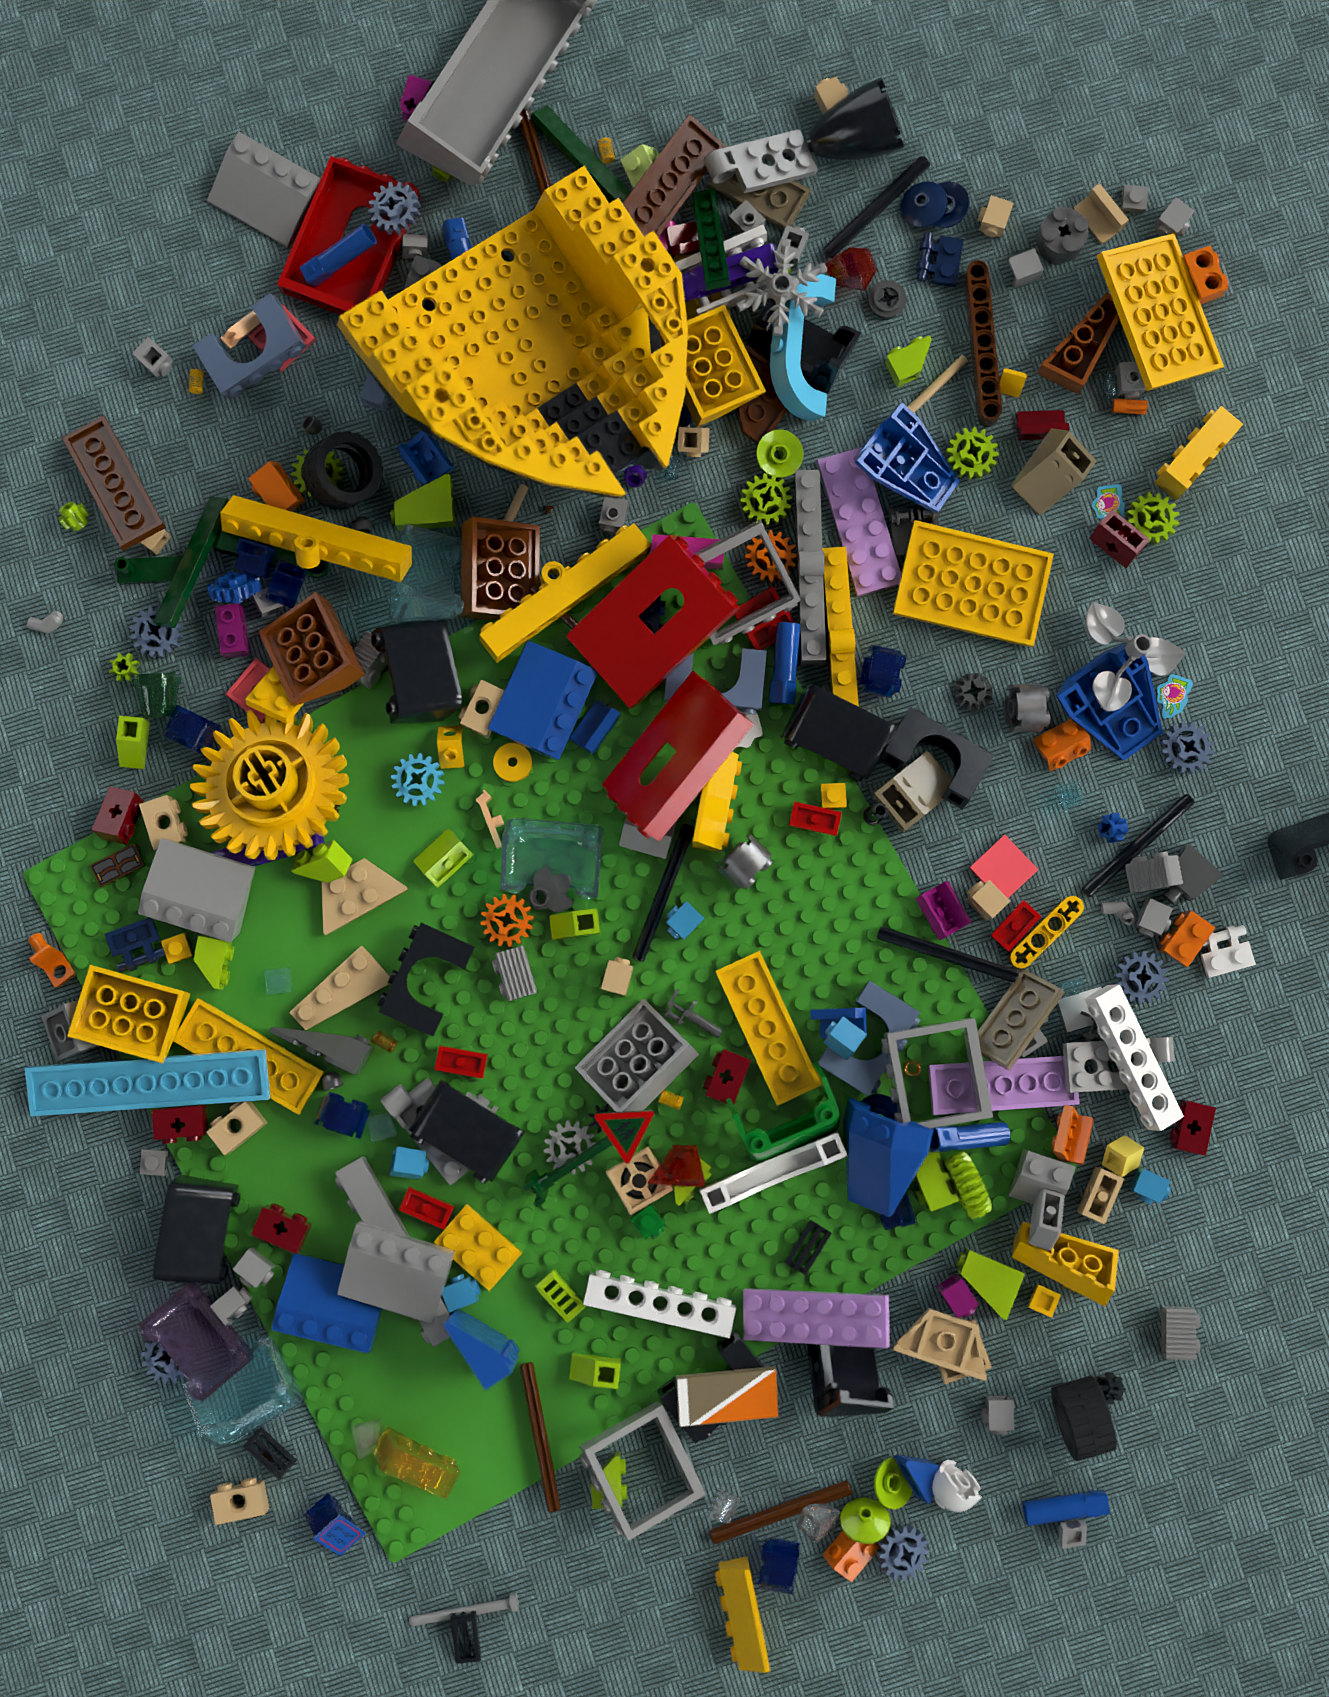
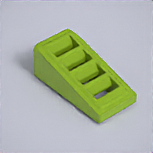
M555 1269L535 1285L540 1294L567 1323L586 1307ZM555 1280L557 1284L547 1291L545 1287ZM562 1287L564 1291L554 1299L552 1294ZM568 1294L571 1298L560 1306L558 1302ZM575 1301L577 1306L567 1314L564 1310Z

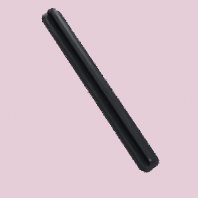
M920 156L823 248L824 254L828 258H834L930 167L928 159L925 156Z
M1188 794L1183 795L1082 887L1083 893L1088 897L1096 894L1125 867V864H1129L1132 858L1139 855L1195 803L1193 798Z
M683 824L633 952L632 958L640 962L645 961L695 829L691 825Z
M883 926L879 928L877 933V939L1009 982H1015L1018 976V970Z

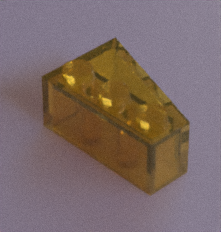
M388 1426L373 1452L380 1471L444 1499L448 1498L461 1473L456 1460L450 1456H441L431 1448L415 1442Z

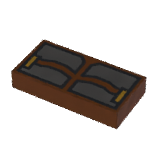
M132 844L90 865L99 886L102 888L146 866L136 844Z

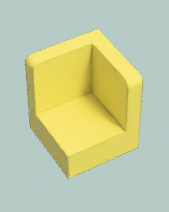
M1124 1135L1107 1145L1102 1165L1118 1176L1123 1177L1139 1167L1144 1147Z

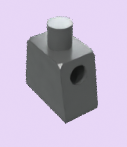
M1187 844L1177 854L1183 884L1170 886L1163 894V897L1173 905L1181 896L1187 901L1194 900L1220 880L1224 874L1195 848Z

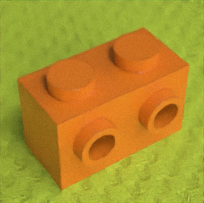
M267 462L248 478L252 483L251 488L258 497H262L266 505L293 512L306 501L279 462Z

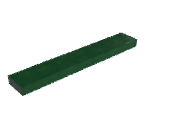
M548 105L532 112L530 119L577 169L583 166L586 167L610 203L617 198L622 203L624 202L630 191Z
M715 188L692 193L706 290L731 286Z
M223 497L209 498L153 621L156 625L169 628L176 627L222 525L220 512L229 499Z

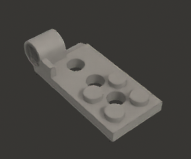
M1173 1037L1146 1038L1157 1062H1175ZM1105 1041L1062 1043L1066 1093L1128 1089L1119 1076L1120 1071L1116 1066L1114 1072H1111L1107 1067V1063L1111 1058ZM1087 1060H1091L1094 1064V1069L1090 1074L1086 1072L1084 1067ZM1142 1076V1078H1141V1083H1142V1085L1144 1084V1077H1143V1076Z
M429 1077L410 1092L401 1084H398L382 1097L380 1101L402 1128H405L411 1135L412 1132L408 1129L418 1115L417 1110L421 1105H424L435 1085ZM415 1141L422 1151H426V1156L450 1186L470 1170L426 1141L423 1144Z

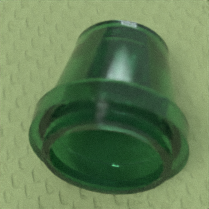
M176 672L136 674L137 679H132V687H135L142 718L176 716L179 684H182L181 677H176Z

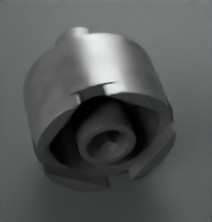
M1062 206L1048 213L1036 236V244L1040 255L1053 264H1063V262L1074 260L1081 252L1088 237L1089 224L1087 219L1078 211Z
M1009 684L1006 691H1010L1009 697H1004V719L1006 724L1011 725L1008 731L1010 733L1041 732L1044 726H1049L1050 713L1047 711L1046 702L1049 700L1048 687H1042L1041 684Z
M751 834L746 836L749 840L748 842L743 843L740 841L722 860L725 863L724 867L718 865L716 868L737 889L741 887L745 890L748 889L756 880L753 876L759 870L764 872L773 862L770 859L772 854Z

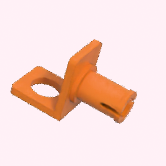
M36 933L28 939V943L35 951V954L29 960L45 971L54 987H60L75 976V971L64 953L48 945L41 933ZM58 966H65V975L61 978H56L54 976L55 969Z

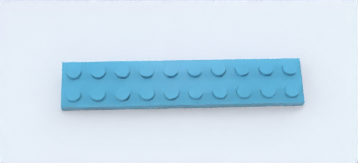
M265 1049L166 1056L164 1063L137 1058L28 1066L25 1068L30 1116L270 1099Z

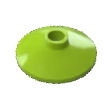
M773 430L767 433L759 441L756 450L757 461L761 469L770 476L776 475V478H785L794 474L801 466L804 456L800 440L793 433L786 430ZM775 451L781 452V459L775 458Z
M894 1458L885 1459L875 1473V1494L878 1501L884 1507L899 1509L908 1502L912 1495V1490Z
M857 1498L848 1502L842 1509L840 1524L844 1533L853 1541L871 1544L880 1541L888 1533L890 1515L880 1502L871 1498Z

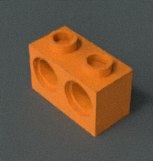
M1211 245L1183 255L1200 304L1222 297L1228 289V279L1221 272L1219 257L1216 252H1213ZM1196 261L1203 262L1205 268L1199 267ZM1205 283H1211L1214 289L1207 288Z

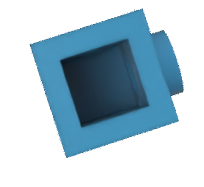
M686 901L680 909L675 906L667 914L666 917L669 919L666 922L669 926L667 931L676 940L680 937L685 940L704 920V917Z
M842 1017L838 1023L833 1021L825 1031L828 1037L823 1043L845 1060H848L867 1034L845 1017Z
M396 1147L392 1152L389 1175L416 1180L420 1179L423 1173L426 1174L428 1170L429 1159H425L426 1151Z
M1138 1167L1128 1189L1139 1194V1200L1152 1205L1153 1201L1161 1204L1162 1200H1166L1171 1187L1169 1186L1170 1180Z
M460 1274L449 1279L450 1283L445 1285L442 1293L448 1312H452L477 1302L481 1290L477 1280H472L471 1275L464 1278V1275Z

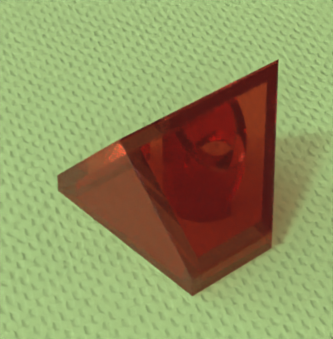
M849 247L825 263L828 276L836 279V286L861 291L866 290L877 272L870 249Z
M673 1145L647 1184L704 1187L705 1180L697 1145Z

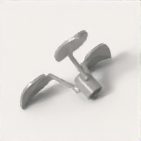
M1094 601L1090 604L1086 614V628L1092 640L1100 645H1107L1112 639L1115 642H1127L1125 647L1126 654L1129 656L1127 662L1116 675L1111 671L1099 673L1092 685L1094 696L1102 709L1112 712L1123 707L1131 696L1132 687L1130 681L1120 678V676L1135 659L1145 655L1148 660L1150 673L1156 676H1165L1175 669L1186 653L1167 640L1156 637L1149 638L1145 634H1139L1135 638L1131 636L1126 638L1117 637L1124 631L1123 617L1115 609Z

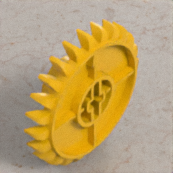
M248 710L247 721L249 728L245 730L236 720L230 718L228 721L234 736L229 739L224 734L215 730L213 736L221 749L216 751L202 746L200 749L211 762V766L193 764L195 772L203 779H206V782L192 783L190 788L197 795L207 799L193 802L192 806L199 813H211L201 819L199 823L207 830L220 827L211 835V838L216 843H224L232 838L226 848L231 853L236 854L246 846L245 855L249 859H256L260 852L264 851V855L268 860H275L278 856V850H283L290 857L295 855L296 845L302 844L307 849L312 847L313 841L311 837L314 834L324 837L328 833L324 824L327 820L332 822L338 820L340 815L334 807L335 805L344 804L347 799L345 793L339 791V788L349 784V776L346 773H338L346 767L347 760L343 754L332 758L340 749L339 742L334 737L324 744L328 737V729L323 723L311 733L313 730V720L308 713L304 714L297 726L295 715L288 724H285L265 714V723H261L254 712ZM276 766L280 767V769L286 775V778H284V776L281 774V772L278 770ZM265 769L268 772L269 777L276 786L277 790L274 793L268 789V785L260 774L261 770ZM251 784L256 788V790L260 793L261 796H258V794L251 787Z

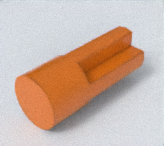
M1113 398L1111 410L1112 413L1146 415L1148 405L1147 400Z

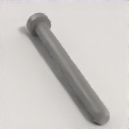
M517 1593L509 1594L507 1599L415 1615L409 1618V1624L414 1627L451 1620V1613L461 1615V1612L471 1614V1611H476V1615L506 1609L517 1612L519 1611Z

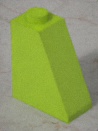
M445 474L394 502V509L391 510V522L396 524L398 531L456 527L453 482L450 474Z
M966 1248L965 1252H961L956 1262V1266H958L957 1271L1002 1319L1007 1320L1025 1273Z

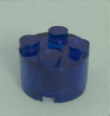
M871 644L868 648V651L872 652L870 658L865 657L862 666L860 684H864V687L860 688V691L890 698L894 695V692L899 693L902 679L899 678L900 669H903L905 666L906 655L901 654L900 650Z
M176 705L163 736L204 755L200 749L212 747L215 740L213 732L215 730L219 732L221 725Z
M329 1092L328 1096H323L314 1125L320 1127L321 1122H323L322 1126L330 1131L353 1137V1134L356 1133L355 1137L361 1140L371 1112L367 1109L368 1105L352 1099L351 1103L345 1102L343 1096Z
M770 1537V1540H765L761 1560H766L765 1566L762 1565L759 1572L758 1586H763V1590L793 1595L800 1542Z

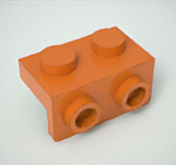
M1069 719L1033 739L1034 746L1046 760L1047 768L1050 772L1064 767L1068 762L1077 757L1086 755L1092 749L1089 734L1073 719Z
M1192 910L1178 914L1173 921L1174 928L1170 933L1166 932L1159 942L1161 946L1158 949L1159 952L1166 953L1184 967H1189L1216 928Z
M1064 1105L1063 1113H1059L1057 1119L1059 1129L1057 1136L1054 1135L1051 1147L1059 1161L1083 1165L1094 1120L1092 1117L1079 1115L1074 1106Z
M842 1530L823 1553V1557L835 1571L852 1582L875 1555V1551L881 1547L877 1542L863 1544L853 1541Z

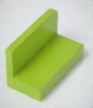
M447 829L417 856L413 862L439 888L473 854L450 829Z

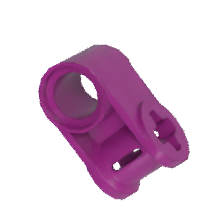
M414 75L408 76L400 101L402 117L405 123H407L419 102L423 101L433 86V81Z

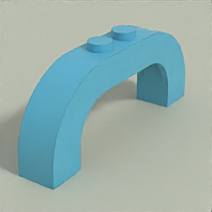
M820 274L816 276L819 282L806 281L808 286L799 284L796 288L798 293L807 292L805 297H816L818 300L814 304L822 307L834 302L836 279ZM787 300L785 306L790 312H785L789 319V324L783 322V333L781 336L773 335L772 331L771 379L782 404L793 415L810 422L825 417L827 394L812 388L803 377L800 360L804 315L799 305L795 309L794 300Z

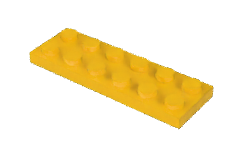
M758 951L716 970L717 977L776 1105L778 1106L821 1086L761 952Z
M197 998L173 1040L194 1054L265 1049L270 1098L298 1115L303 1111L325 1073L322 1069L201 998Z

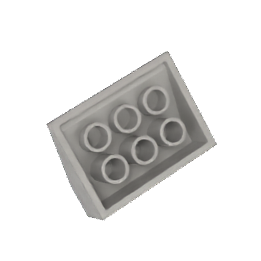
M238 132L225 153L207 201L289 248L301 228L321 179Z
M161 838L142 891L138 914L231 943L241 931L255 867Z
M643 998L575 1069L616 1112L641 1111L699 1053Z
M360 1221L355 1226L337 1295L433 1324L455 1250Z

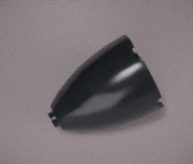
M882 77L852 91L826 111L809 132L810 138L806 139L810 153L815 152L816 156L828 159L857 160L885 155L905 148L903 140L897 137L901 135V131L889 95L886 90L882 91L883 88H886Z

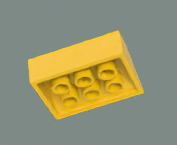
M725 305L687 320L688 338L684 401L696 426L699 427L762 395L766 390ZM660 334L661 348H662V347L665 346L667 343L665 342V340L663 339V337H662L661 334Z
M731 752L702 788L693 848L721 852L722 847L727 848L729 833H725L726 823L731 824L734 809H729L730 800H736L738 786L733 785L735 775L740 776L742 762L738 761L739 755Z
M90 965L67 1036L164 1063L183 1020L191 993Z

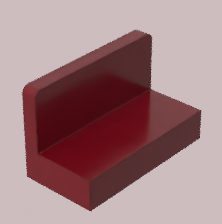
M696 222L665 228L671 257L700 251Z
M1064 410L1019 411L1016 414L1018 441L1043 440L1051 428L1070 431L1069 423H1065Z

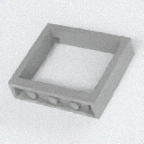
M760 519L694 554L699 555L704 562H707L760 535L789 594L716 631L710 636L713 645L728 643L733 639V635L739 632L742 634L748 633L755 628V624L760 621L767 623L776 617V613L782 610L788 612L798 605L797 602L801 601Z
M975 1018L883 1033L884 1039H881L883 1054H887L889 1064H885L888 1079L892 1078L893 1088L890 1089L892 1103H896L898 1113L894 1114L895 1121L900 1123L911 1122L896 1040L960 1028L963 1030L977 1111L915 1123L928 1128H935L993 1117Z
M657 1401L578 1446L582 1453L579 1455L581 1463L585 1469H590L592 1474L590 1481L596 1491L600 1490L604 1498L601 1500V1504L606 1513H611L614 1522L611 1523L612 1527L616 1530L618 1537L622 1535L628 1541L706 1495L664 1406ZM654 1419L688 1491L629 1525L594 1453Z

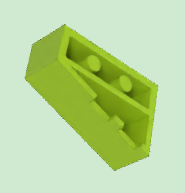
M929 1147L928 1154L912 1182L915 1181L918 1187L915 1195L919 1204H924L925 1208L932 1212L958 1202L959 1199L957 1194L953 1193L949 1182L950 1177L945 1172L939 1152H931Z

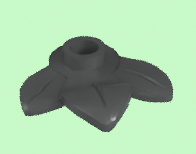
M543 867L535 874L533 878L534 888L529 893V902L534 908L539 910L549 908L554 912H562L572 907L574 902L566 895L572 883L570 875L558 874L552 876L548 867ZM540 893L545 894L546 898L543 902L538 901Z

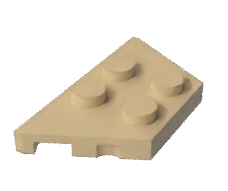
M363 858L349 866L344 877L329 883L322 882L324 934L326 936L408 891V888Z
M929 1308L893 1345L892 1349L894 1351L984 1381L987 1379L980 1342L979 1325Z

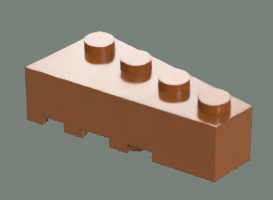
M1105 293L1062 343L1055 348L1053 353L1046 358L1037 372L1038 375L1078 395L1081 393L1119 320L1110 294Z

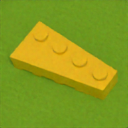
M1220 406L1216 412L1211 409L1202 420L1205 425L1201 429L1196 427L1187 437L1190 442L1186 447L1180 445L1171 455L1175 458L1170 465L1165 462L1156 474L1159 475V478L1154 483L1175 501L1191 486L1205 467L1243 425L1224 407Z
M1023 1221L1014 1237L1012 1258L1105 1307L1115 1292L1119 1250L1060 1233L1051 1250L1043 1249L1029 1244L1031 1224Z

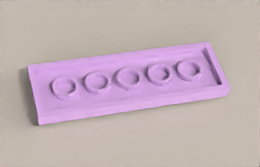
M861 448L817 460L842 547H846L847 565L857 597L898 586L901 578L900 568L874 481L854 462V457Z
M1063 1056L1018 1059L1010 1071L992 1061H983L992 1111L1080 1104L1079 1092L1066 1093ZM969 1063L928 1065L932 1115L977 1111Z
M743 1289L744 1340L874 1348L889 1347V1295Z

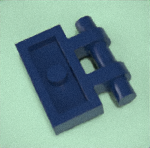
M924 233L923 241L920 242L919 247L921 251L920 261L917 262L916 271L918 272L917 280L924 282L927 279V274L934 275L932 284L956 288L964 239L940 235L939 244H934L932 242L933 234ZM930 254L937 255L935 265L929 263Z
M148 917L105 934L112 957L123 955L124 962L117 964L119 973L127 970L130 972L137 970L140 965L148 962L153 964L158 962L159 958L166 956L163 947L153 948L152 943L161 940L153 918ZM141 947L144 948L145 954L133 957L131 951Z

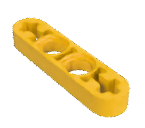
M1069 896L1063 899L1009 953L1010 964L1017 969L1028 967L1081 915L1084 909L1082 900L1077 896ZM1067 902H1076V913L1071 911L1064 917L1057 912L1059 909L1061 913L1065 912L1069 907L1066 904ZM1052 917H1057L1061 921V927L1057 931L1051 930L1048 926V922ZM1035 934H1040L1044 938V944L1040 948L1034 947L1031 943V938ZM1026 943L1027 947L1035 952V954L1032 956V953L1028 952L1024 957L1025 963H1016L1017 956L1015 954L1016 952L1019 954L1023 953L1027 949L1023 947Z

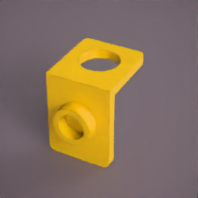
M462 725L438 727L437 747L440 768L464 767ZM449 731L456 732V734L452 736L443 735L444 733Z

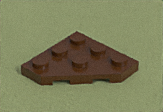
M746 344V351L766 392L738 407L741 432L758 445L764 435L776 428L788 409L782 404L774 389L770 373V362Z

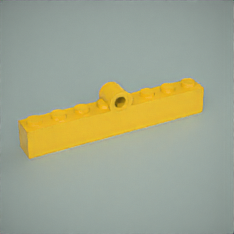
M233 495L220 512L222 531L293 551L296 555L297 565L302 568H314L319 565L321 560L401 583L412 565V546L239 496Z
M635 523L629 527L627 525L622 526L616 531L615 537L611 540L604 539L596 546L597 550L591 554L588 552L583 554L577 560L578 563L572 568L569 566L564 568L562 564L555 561L546 563L541 572V586L538 588L540 591L533 596L531 594L526 595L520 600L518 607L505 610L500 615L501 619L494 624L489 622L481 628L479 641L495 662L501 661L527 640H530L650 553L652 545ZM555 574L558 578L551 579L549 575Z
M846 547L822 548L824 552V612L830 689L832 694L859 707L855 666L854 628H852Z

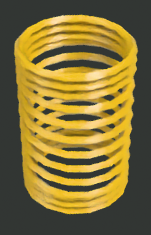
M606 137L598 140L599 151L602 154L601 161L603 163L613 162L615 156L611 138Z
M191 369L188 391L194 394L203 393L204 372L199 369Z
M663 1090L658 1103H663V1105L667 1106L670 1104V1107L672 1106V1108L674 1107V1109L679 1110L684 1097L679 1095L676 1097V1094L674 1096V1093L672 1095V1093L670 1094V1092L668 1093V1091Z

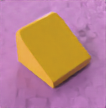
M1005 368L999 379L1001 394L1018 398L1022 392L1027 374Z

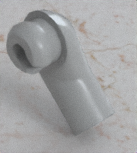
M52 611L43 620L30 617L27 622V628L49 634L60 627L63 615L59 611Z
M1125 902L1101 903L1102 915L1115 914L1124 924H1134L1136 920L1135 912Z

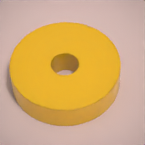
M507 743L496 751L493 765L496 773L503 780L519 782L529 775L533 761L527 748L518 743ZM512 758L517 760V765L514 767L509 766V760Z

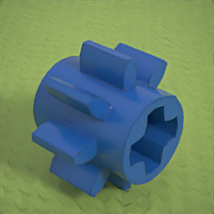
M1119 813L1103 815V820L1097 825L1099 836L1107 838V843L1123 841L1124 835L1129 831L1127 819L1119 818Z

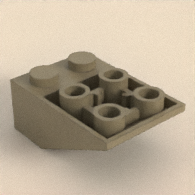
M1051 428L1011 484V487L1041 516L1082 482L1097 460L1070 431Z
M927 750L876 791L872 797L877 803L886 805L882 809H888V817L904 833L944 800L942 796L951 778Z

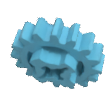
M422 753L418 754L417 759L412 754H409V761L407 762L404 759H400L402 766H394L398 774L391 775V778L397 781V783L392 785V788L399 789L396 796L398 798L405 796L403 802L406 804L412 800L414 807H417L419 801L424 806H427V799L429 798L432 801H436L434 794L442 793L438 786L445 785V782L439 779V777L444 775L443 771H437L440 766L439 763L431 764L432 757L430 756L424 760ZM421 764L427 767L414 769L413 765ZM406 772L407 780L404 784H402V778L404 773ZM418 775L419 777H422L421 785L414 783V776ZM433 775L434 782L432 788H430L429 779ZM421 791L424 795L414 796L409 793Z

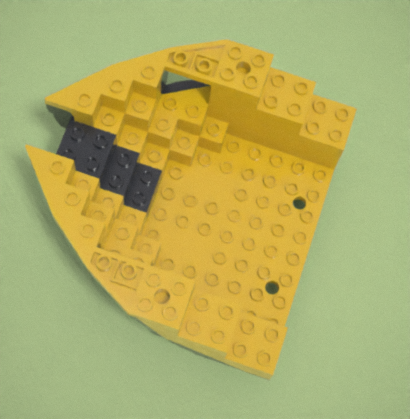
M585 166L545 189L533 211L392 298L387 299L381 290L339 317L337 328L351 349L362 361L382 392L398 409L407 415L411 423L430 437L444 441L471 458L485 463L489 468L536 484L618 499L626 493L614 474L629 464L642 465L646 469L656 468L657 471L663 470L669 464L684 400L686 383L688 327L682 273L656 233L652 231L648 235L643 236L620 199L617 198L609 203ZM501 252H511L514 260L511 262L504 261ZM431 300L435 305V309L432 311L425 310L422 306V301ZM660 334H661V336L663 337V339L665 340V342L667 343V344H666L665 346H663L662 348H661Z

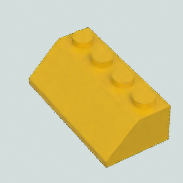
M748 1556L718 1562L719 1570L715 1571L717 1586H723L724 1596H720L722 1611H728L729 1621H725L727 1636H733L734 1646L730 1647L733 1663L738 1662L739 1670L762 1673L770 1672Z

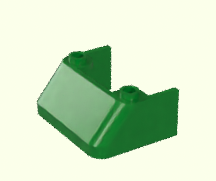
M814 1062L813 1066L826 1099L818 1102L813 1112L766 1132L762 1129H752L745 1132L731 1098L726 1099L747 1153L753 1161H766L833 1133L839 1128V1109L827 1078L818 1062Z

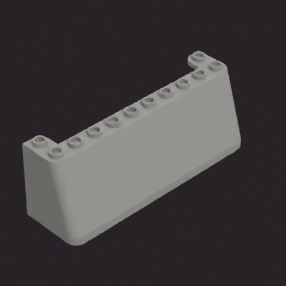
M488 0L423 101L419 102L408 119L396 144L472 187L475 183L480 186L499 156L496 150L499 146L504 148L511 135L508 134V131L511 127L516 129L523 117L519 115L522 109L526 111L529 109L534 101V98L531 96L534 90L539 93L547 81L543 76L546 72L551 74L558 63L555 57L558 53L561 56L564 54L570 44L566 41L569 35L574 38L581 27L578 21L581 17L583 19L587 18L598 0Z

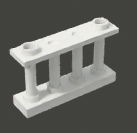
M762 224L724 241L726 257L763 246L764 242H767V231ZM698 252L675 262L680 272L685 274L689 270L701 266V253ZM751 281L744 284L745 289L733 294L730 289L721 291L723 298L713 303L709 302L707 296L698 298L701 308L696 310V314L699 316L722 305H725L726 309L734 307L737 302L748 298L744 295L745 292L757 293L756 288L764 291L767 288V283L761 281L754 284Z

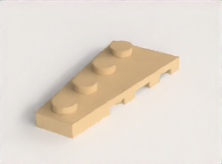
M361 945L289 1013L305 1030H309L367 996L390 985L387 983L390 975Z

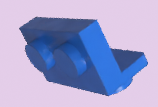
M422 430L407 444H400L397 447L401 453L402 460L407 465H410L415 472V478L423 485L449 473L454 468L435 439Z

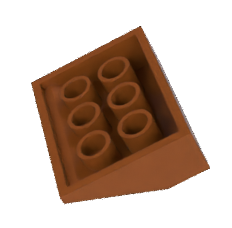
M471 517L462 523L461 618L501 619L500 615L509 608L515 609L520 605V600L526 595H534L530 589L534 584L539 585L540 525L481 517Z
M314 592L259 631L288 699L293 706L345 689L365 675L332 604L317 592Z

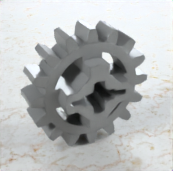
M568 1120L565 1124L566 1127H562L558 1123L556 1125L557 1132L549 1131L552 1139H545V1143L550 1144V1147L544 1149V1152L551 1154L547 1162L554 1160L555 1165L553 1169L558 1168L568 1158H573L583 1151L581 1148L583 1138L587 1142V1148L596 1143L591 1142V1138L595 1134L586 1133L587 1125L581 1129L579 1128V1121H576L575 1125L571 1126ZM566 1131L577 1132L573 1137H565L561 1134ZM555 1141L560 1145L561 1154L558 1157L554 1149ZM572 1141L575 1142V1149L577 1150V1152L575 1153L571 1151L570 1153H567L565 1151L567 1149V1146L564 1142H567L569 1144ZM590 1159L585 1163L591 1165L593 1162ZM584 1164L579 1166L582 1172L585 1171ZM576 1169L571 1171L572 1175L576 1174Z

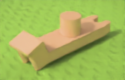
M252 311L231 326L220 339L231 349L242 338L260 326L261 322L255 312Z
M483 790V793L476 801L482 809L495 846L499 849L503 845L496 828L505 824L501 814L493 818L491 817L487 803L492 797Z

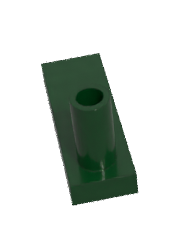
M183 556L132 559L119 557L114 562V566L117 569V583L119 585L172 582Z

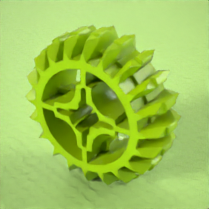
M965 1152L955 1153L945 1159V1171L950 1177V1183L967 1216L975 1219L990 1212L992 1207L991 1200L968 1154Z

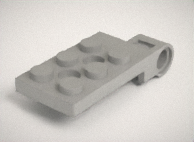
M800 129L717 149L706 155L703 160L713 183H722L731 178L735 173L744 193L815 176L818 172V168ZM782 154H788L792 161L784 159ZM762 159H768L772 166L764 164Z

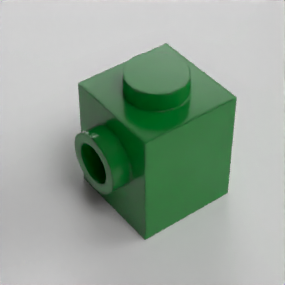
M652 1203L631 1217V1221L645 1240L649 1237L653 1240L664 1232L662 1227L666 1222Z

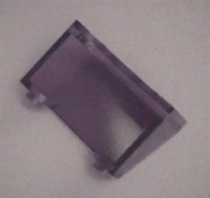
M187 1283L138 1325L141 1328L140 1333L146 1341L159 1342L189 1379L187 1391L194 1400L199 1399L202 1403L252 1361L255 1355L232 1325L225 1326L210 1307L213 1302L197 1283Z

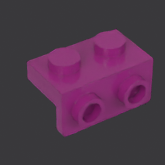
M948 881L915 898L939 941L971 923L969 916Z

